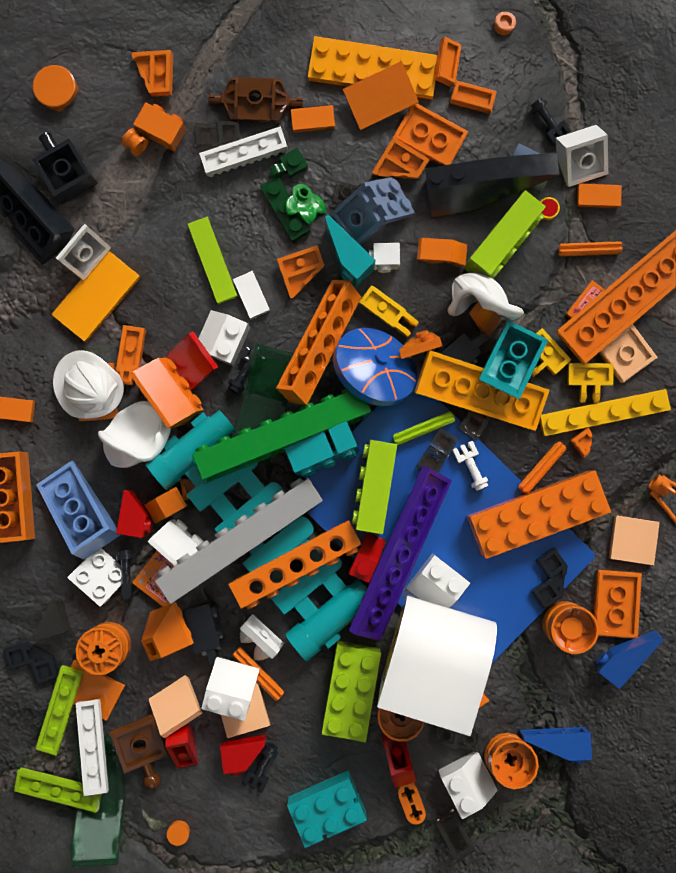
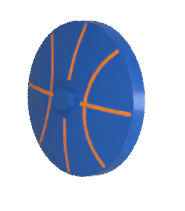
M372 328L354 329L346 333L335 347L333 364L339 380L348 391L367 403L377 406L396 405L409 396L417 381V370L412 356L401 359L399 349L403 345L385 332Z

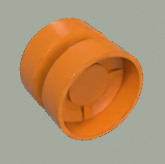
M561 601L550 606L544 614L543 631L546 637L561 650L570 654H581L591 649L596 643L599 634L598 623L594 615L587 609L573 602Z

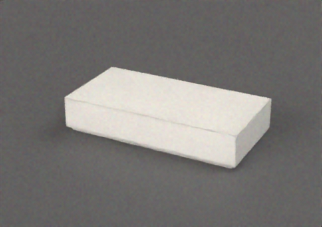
M253 271L233 279L250 319L270 311Z

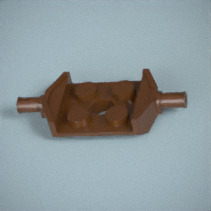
M231 77L225 91L222 92V96L208 95L209 104L224 105L231 123H235V120L276 121V124L280 125L290 106L303 107V98H290L281 79ZM257 93L261 96V99L258 102H252L249 99L250 96Z

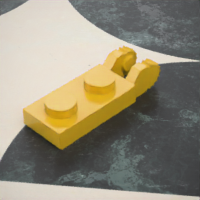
M373 285L370 286L359 301L361 306L406 337H409L411 332L398 323L401 317L412 326H417L419 323L406 312V309Z

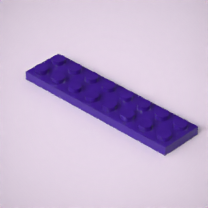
M422 466L421 471L417 475L416 482L411 493L408 495L402 513L399 515L395 529L390 535L389 542L371 578L370 585L361 600L357 614L352 620L349 631L355 635L381 641L452 482L449 478L426 466Z

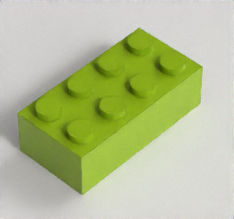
M525 190L470 257L464 269L469 273H480L494 279L503 268L501 263L505 265L544 217L542 211L546 206Z
M370 440L369 444L364 445L362 458H366L365 467L361 466L359 480H363L361 489L357 488L355 501L359 502L358 511L354 510L352 516V524H355L356 530L383 534L397 444Z
M337 641L322 725V735L366 742L381 657L380 648Z

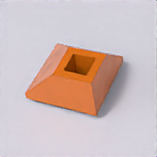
M176 602L155 609L149 614L141 642L150 661L163 658L194 643L191 632L182 617V611Z

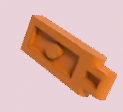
M123 325L116 372L120 375L125 385H133L134 380L130 373L141 366L146 335L145 328Z

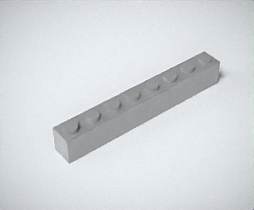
M300 477L290 484L291 489L285 493L283 490L277 492L271 497L273 501L267 505L264 502L253 509L255 513L249 517H246V515L241 516L234 521V527L229 530L225 527L215 534L217 538L210 543L206 540L196 546L197 551L191 556L186 553L176 560L178 564L170 569L169 566H166L157 572L158 578L155 579V582L169 603H173L322 502V498L309 478L302 480Z

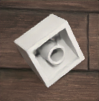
M597 125L556 138L558 162L568 187L608 174V135Z
M84 224L56 259L82 280H85L111 247Z
M211 310L198 339L212 358L234 366L250 326L248 323L235 317Z
M173 519L166 523L148 542L176 566L178 558L186 553L191 556L197 551L195 547L204 541L196 534L192 536L186 531L188 527L179 519L175 521Z
M431 554L406 586V589L420 600L449 608L459 599L470 582L434 554Z
M217 657L201 709L245 721L259 668Z
M477 750L438 770L462 819L481 810L498 791Z

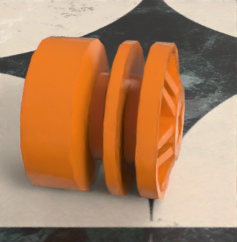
M103 622L85 632L78 640L76 659L80 667L87 673L106 675L115 670L129 656L131 637L128 631L120 624ZM99 647H100V649H103V648H104L105 652H104V653H103L102 651L99 652V651H98V648H99Z
M381 708L378 709V724L382 732L392 740L398 742L409 741L417 737L423 729V721L407 716L401 718L400 715L396 716L394 712Z
M508 732L499 733L492 737L486 745L484 752L485 764L500 784L507 788L520 789L532 783L539 767L538 758L533 748L516 734ZM507 754L511 755L509 762L506 761Z

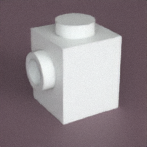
M374 243L373 250H369V254L376 260L374 270H378L380 273H387L391 269H399L400 243Z

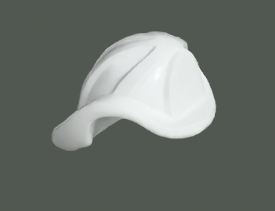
M466 273L458 276L453 281L452 302L448 307V313L451 316L462 314L471 304L479 301L484 309L494 311L498 315L505 316L511 320L519 319L524 314L522 308L508 303L502 287L489 276L480 273Z
M71 352L59 361L54 371L53 388L56 398L62 408L73 417L81 419L102 417L116 409L121 402L124 385L120 375L103 359L92 352Z
M140 401L118 412L110 425L105 430L98 432V436L103 442L104 453L110 464L119 468H128L140 462H147L156 458L163 450L171 428L166 427L149 401Z

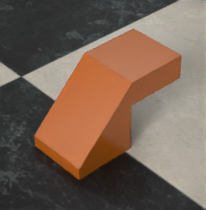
M419 238L417 260L430 264L446 262L458 267L466 266V244L450 239Z
M177 487L144 506L156 524L185 508L187 505Z

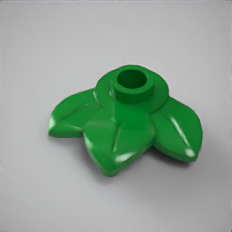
M305 184L295 185L291 192L292 196L285 202L287 215L298 213L307 225L314 221L317 213H326L323 200L318 195L313 194L311 189Z

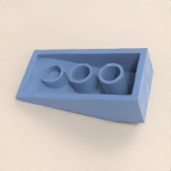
M70 461L36 484L71 554L85 560L120 536V534H116L117 528L74 461Z

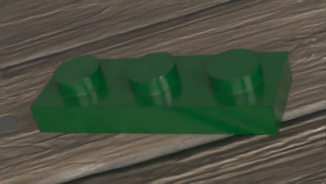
M279 176L260 186L261 191L292 243L311 232L309 226L298 213L287 215L285 202L290 195Z

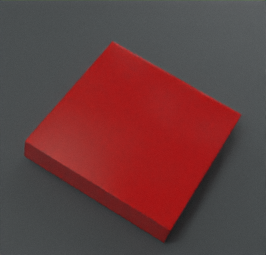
M194 331L188 333L165 356V358L172 360L176 365V372L188 382V389L190 391L195 390L218 368Z

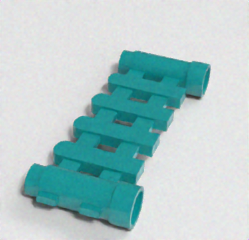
M220 410L211 417L206 416L204 413L199 415L191 422L194 426L193 429L180 439L174 435L166 442L164 446L165 451L145 464L152 475L167 491L182 480L181 477L186 474L196 486L187 494L200 512L211 505L223 519V522L215 528L216 532L225 527L228 530L235 526V520L243 515L249 517L255 513L253 509L263 502L267 505L273 501L271 497L274 494L283 490L275 482L268 484L266 487L263 486L252 472L258 463L206 484L202 483L193 461L192 454L196 452L195 449L206 444L209 447L216 445L218 439L229 436L236 430ZM239 481L252 498L236 510L224 493ZM303 516L298 517L280 529V532L266 544L261 542L249 551L251 556L243 562V565L251 572L309 541L307 538L313 533L311 522ZM316 549L310 552L311 560L319 561L322 558L323 554L320 555ZM339 557V561L329 567L326 564L318 567V573L307 577L306 574L298 578L299 583L289 588L285 585L279 588L280 593L271 597L284 615L295 607L305 619L301 624L297 623L285 635L296 651L307 662L321 650L320 648L324 644L329 649L341 638L338 632L353 620L367 591V588L359 578L350 585H345L335 573L342 564ZM274 570L270 573V578L274 582H279L283 579V574L279 570ZM323 583L333 597L318 609L307 595Z

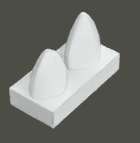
M253 614L240 628L241 643L254 642L257 644L254 650V660H264L269 657L273 659L284 645V642Z

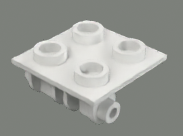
M101 548L86 558L67 578L101 607L121 586L123 576L121 565Z

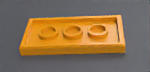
M108 251L86 279H81L52 315L84 342H87L141 277L113 253Z

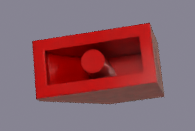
M124 490L116 534L140 538L147 537V533H151L153 524L150 520V514L133 490Z
M366 532L348 573L369 583L380 560L386 540Z
M187 723L166 737V749L177 769L199 764L193 729L190 723Z
M383 734L382 739L395 788L415 783L416 779L406 741L398 742Z
M266 735L223 741L220 746L223 773L237 776L246 771L265 746Z

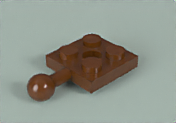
M151 714L110 731L124 774L142 766L145 774L143 778L144 787L148 790L158 788L161 778L157 772L153 771L151 762L167 756L154 715ZM137 740L145 741L144 745L139 748L133 746Z

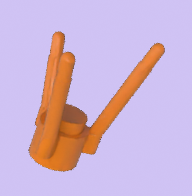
M658 474L648 485V488L651 489L649 494L657 500L676 524V516L660 497V495L665 497L669 492L676 496V490L672 488V486L676 488V483L664 475Z

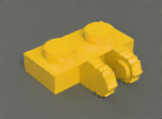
M542 328L536 334L548 339L539 358L542 363L534 368L532 372L533 377L545 367L555 375L571 361V358Z
M568 364V385H580V403H585L587 399V386H594L592 398L594 403H599L600 386H613L614 364Z

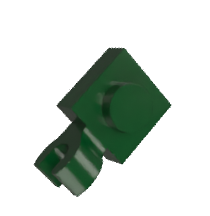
M297 147L279 157L281 164H275L269 168L272 178L276 176L280 178L286 173L289 178H292L308 169V164Z

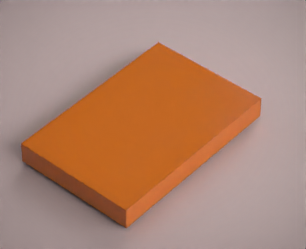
M402 61L343 89L360 131L419 103Z
M416 104L409 108L393 137L426 156L436 165L445 166L452 164L469 131Z
M596 569L593 615L599 627L598 636L630 639L638 637L642 573Z

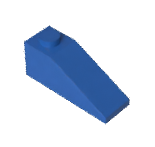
M654 630L609 648L606 653L603 652L598 656L595 666L602 676L620 689L664 639Z
M585 727L519 730V734L524 741L572 763L582 764L585 763V760H592L591 733Z

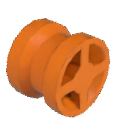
M131 128L122 137L121 144L125 148H129L131 154L139 156L148 146V139L144 136L141 137L137 129Z

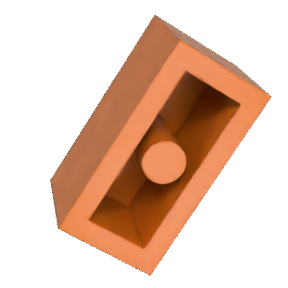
M146 102L133 123L139 134L173 152L176 151L187 131L182 118L175 114L169 115L165 113V110L157 104L152 106Z

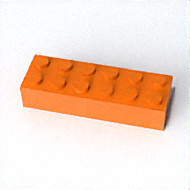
M592 470L467 515V519L481 556L488 559L611 513L596 470Z

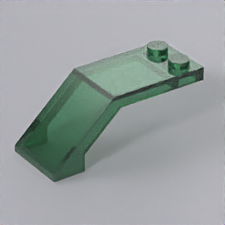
M258 343L255 344L250 361L246 392L233 437L238 436V432L250 427L253 430L260 427L259 424L263 421L271 419L274 422L279 420L280 415L286 412L288 400L276 387L294 353ZM272 457L258 463L270 466Z
M104 736L109 791L101 794L99 810L96 813L78 808L74 839L70 844L71 867L118 865L125 807L124 771L111 736ZM78 737L75 740L78 782L83 783Z

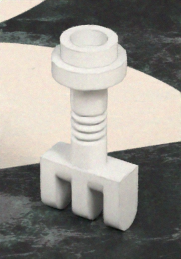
M470 441L468 446L471 451L468 452L464 444L460 446L462 455L459 454L457 448L452 449L458 464L465 461L474 480L471 486L476 491H479L488 486L487 477L482 478L473 457L479 453L473 441Z

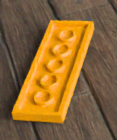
M314 36L308 81L348 87L402 61L417 98L432 100L438 55Z
M431 350L427 351L414 391L415 393L536 431L550 391L549 389L527 383L518 400L479 381L484 368Z

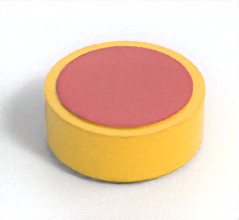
M551 197L540 201L546 206L542 211L544 215L542 219L552 220L555 218L560 210L558 201Z

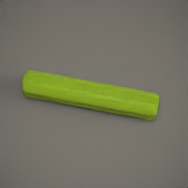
M449 411L394 434L393 440L397 445L408 442L455 421L454 415Z

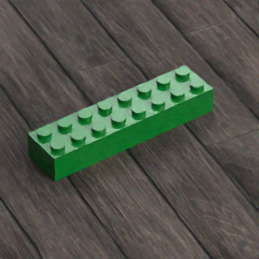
M345 389L337 397L329 395L322 398L321 403L313 405V403L304 405L300 408L301 411L294 414L292 411L280 415L279 420L274 422L269 419L259 424L260 427L256 429L245 428L238 432V436L231 439L229 436L217 440V444L211 447L208 444L196 448V452L192 454L193 461L202 483L206 484L285 452L284 448L324 431L325 435L330 434L328 429L347 421L350 426L362 421L370 414V407L367 402L357 398Z

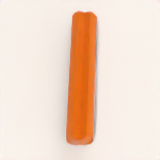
M620 241L566 243L558 246L559 256L611 255L622 252V243Z
M561 442L555 443L518 485L519 490L524 494L529 493L566 451V446Z
M239 647L232 654V657L238 663L259 668L256 682L275 701L283 696L284 691L242 648Z

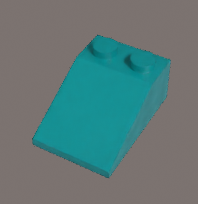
M327 215L325 217V230L342 275L341 279L349 280L357 288L374 271L376 260L337 222Z
M508 320L502 327L491 350L479 381L519 400L548 339Z

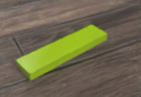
M208 216L188 223L217 304L237 298L236 290Z
M64 665L61 666L35 750L55 756L59 753L84 671Z
M22 767L17 770L14 792L95 813L99 810L101 794L84 796L83 783Z

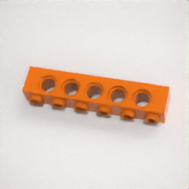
M349 280L331 281L276 387L290 403L308 404L335 347L361 299L360 294Z
M347 520L230 582L229 586L240 608L246 606L247 609H250L260 603L258 599L267 596L269 599L280 593L279 588L285 585L289 588L299 583L298 578L306 574L307 577H310L319 572L318 567L324 564L327 567L339 561L338 557L344 553L349 556L357 552L361 542L350 521ZM334 538H339L342 542V547L337 551H333L330 548V542ZM313 549H320L323 555L319 561L311 560L310 552ZM295 559L303 563L302 569L298 572L292 571L290 568L291 561ZM274 570H279L283 574V579L279 582H274L270 578V573ZM253 581H259L262 583L263 589L261 592L255 593L251 590L250 584Z

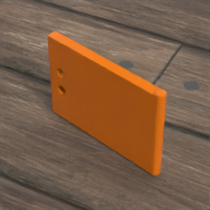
M74 660L71 668L84 671L74 705L81 701L100 699L102 719L107 721L125 684L106 675L87 673L80 667L78 661Z

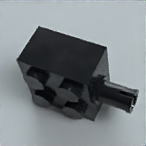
M45 132L39 136L38 139L46 152L35 157L32 161L53 197L61 205L98 184L80 151L70 138L57 145L50 132Z

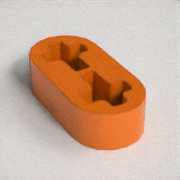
M415 783L398 787V796L407 820L415 825L422 823L426 813ZM405 787L412 790V799H408L407 794L404 793ZM415 804L416 810L419 811L418 817L412 814L411 805Z

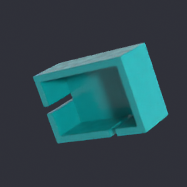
M347 421L328 429L330 436L326 437L323 431L284 448L294 473L300 477L308 478L315 475L317 469L324 467L326 470L336 466V461L344 459L347 461L356 457V453L360 450Z
M349 770L288 797L287 807L305 848L324 840V834L329 838L367 821L365 807L359 793H357V788Z

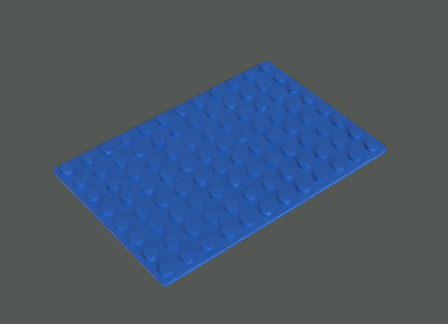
M416 385L409 396L402 402L392 406H377L352 431L360 450L356 453L357 456L347 461L344 459L336 461V466L326 470L322 467L316 470L315 475L308 477L323 501L311 508L307 513L325 531L349 520L357 537L362 542L366 531L355 529V524H352L353 511H358L359 502H356L355 498L357 488L361 489L363 480H359L361 466L365 467L366 458H362L364 445L369 444L370 440L395 444L393 440L394 434L447 413L450 410L437 399L415 393ZM454 415L455 421L453 423L397 445L383 534L369 533L386 540L382 551L383 554L390 535L393 533L398 522L399 515L402 513L407 502L408 495L413 489L417 475L421 471L419 464L424 456L441 462L436 472L449 478L452 482L399 598L398 604L403 607L406 596L417 598L406 589V586L429 556L434 554L470 582L459 599L449 608L496 622L497 636L492 659L493 663L544 610L531 592L534 587L548 578L536 559L553 547L556 548L568 565L563 587L565 589L595 558V554L568 528L488 559L483 558L467 515L524 495L518 488L522 481L476 436L472 437L463 431L461 426L464 424ZM440 432L454 440L447 454L434 442ZM470 441H473L479 453L473 457L482 478L487 477L488 486L479 491H476L471 486L474 480L465 461L458 464L452 449L457 448L459 454L462 455L460 446L463 444L468 452L471 451L468 446ZM334 538V540L342 547L341 540L339 538ZM357 552L351 554L350 556L354 559Z

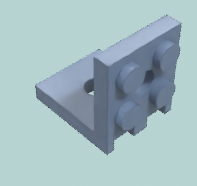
M394 177L363 183L332 212V215L337 223L359 245H362L385 224L410 218L415 212L411 207V202L400 189V184ZM356 213L360 215V224L356 221Z

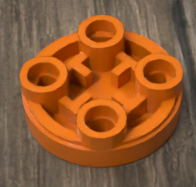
M58 65L44 67L36 74L33 80V92L38 101L43 106L58 112L63 111L65 107L73 102L79 90L70 71Z

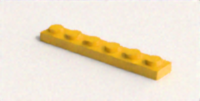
M663 389L543 414L539 422L542 436H548L671 410L667 390Z

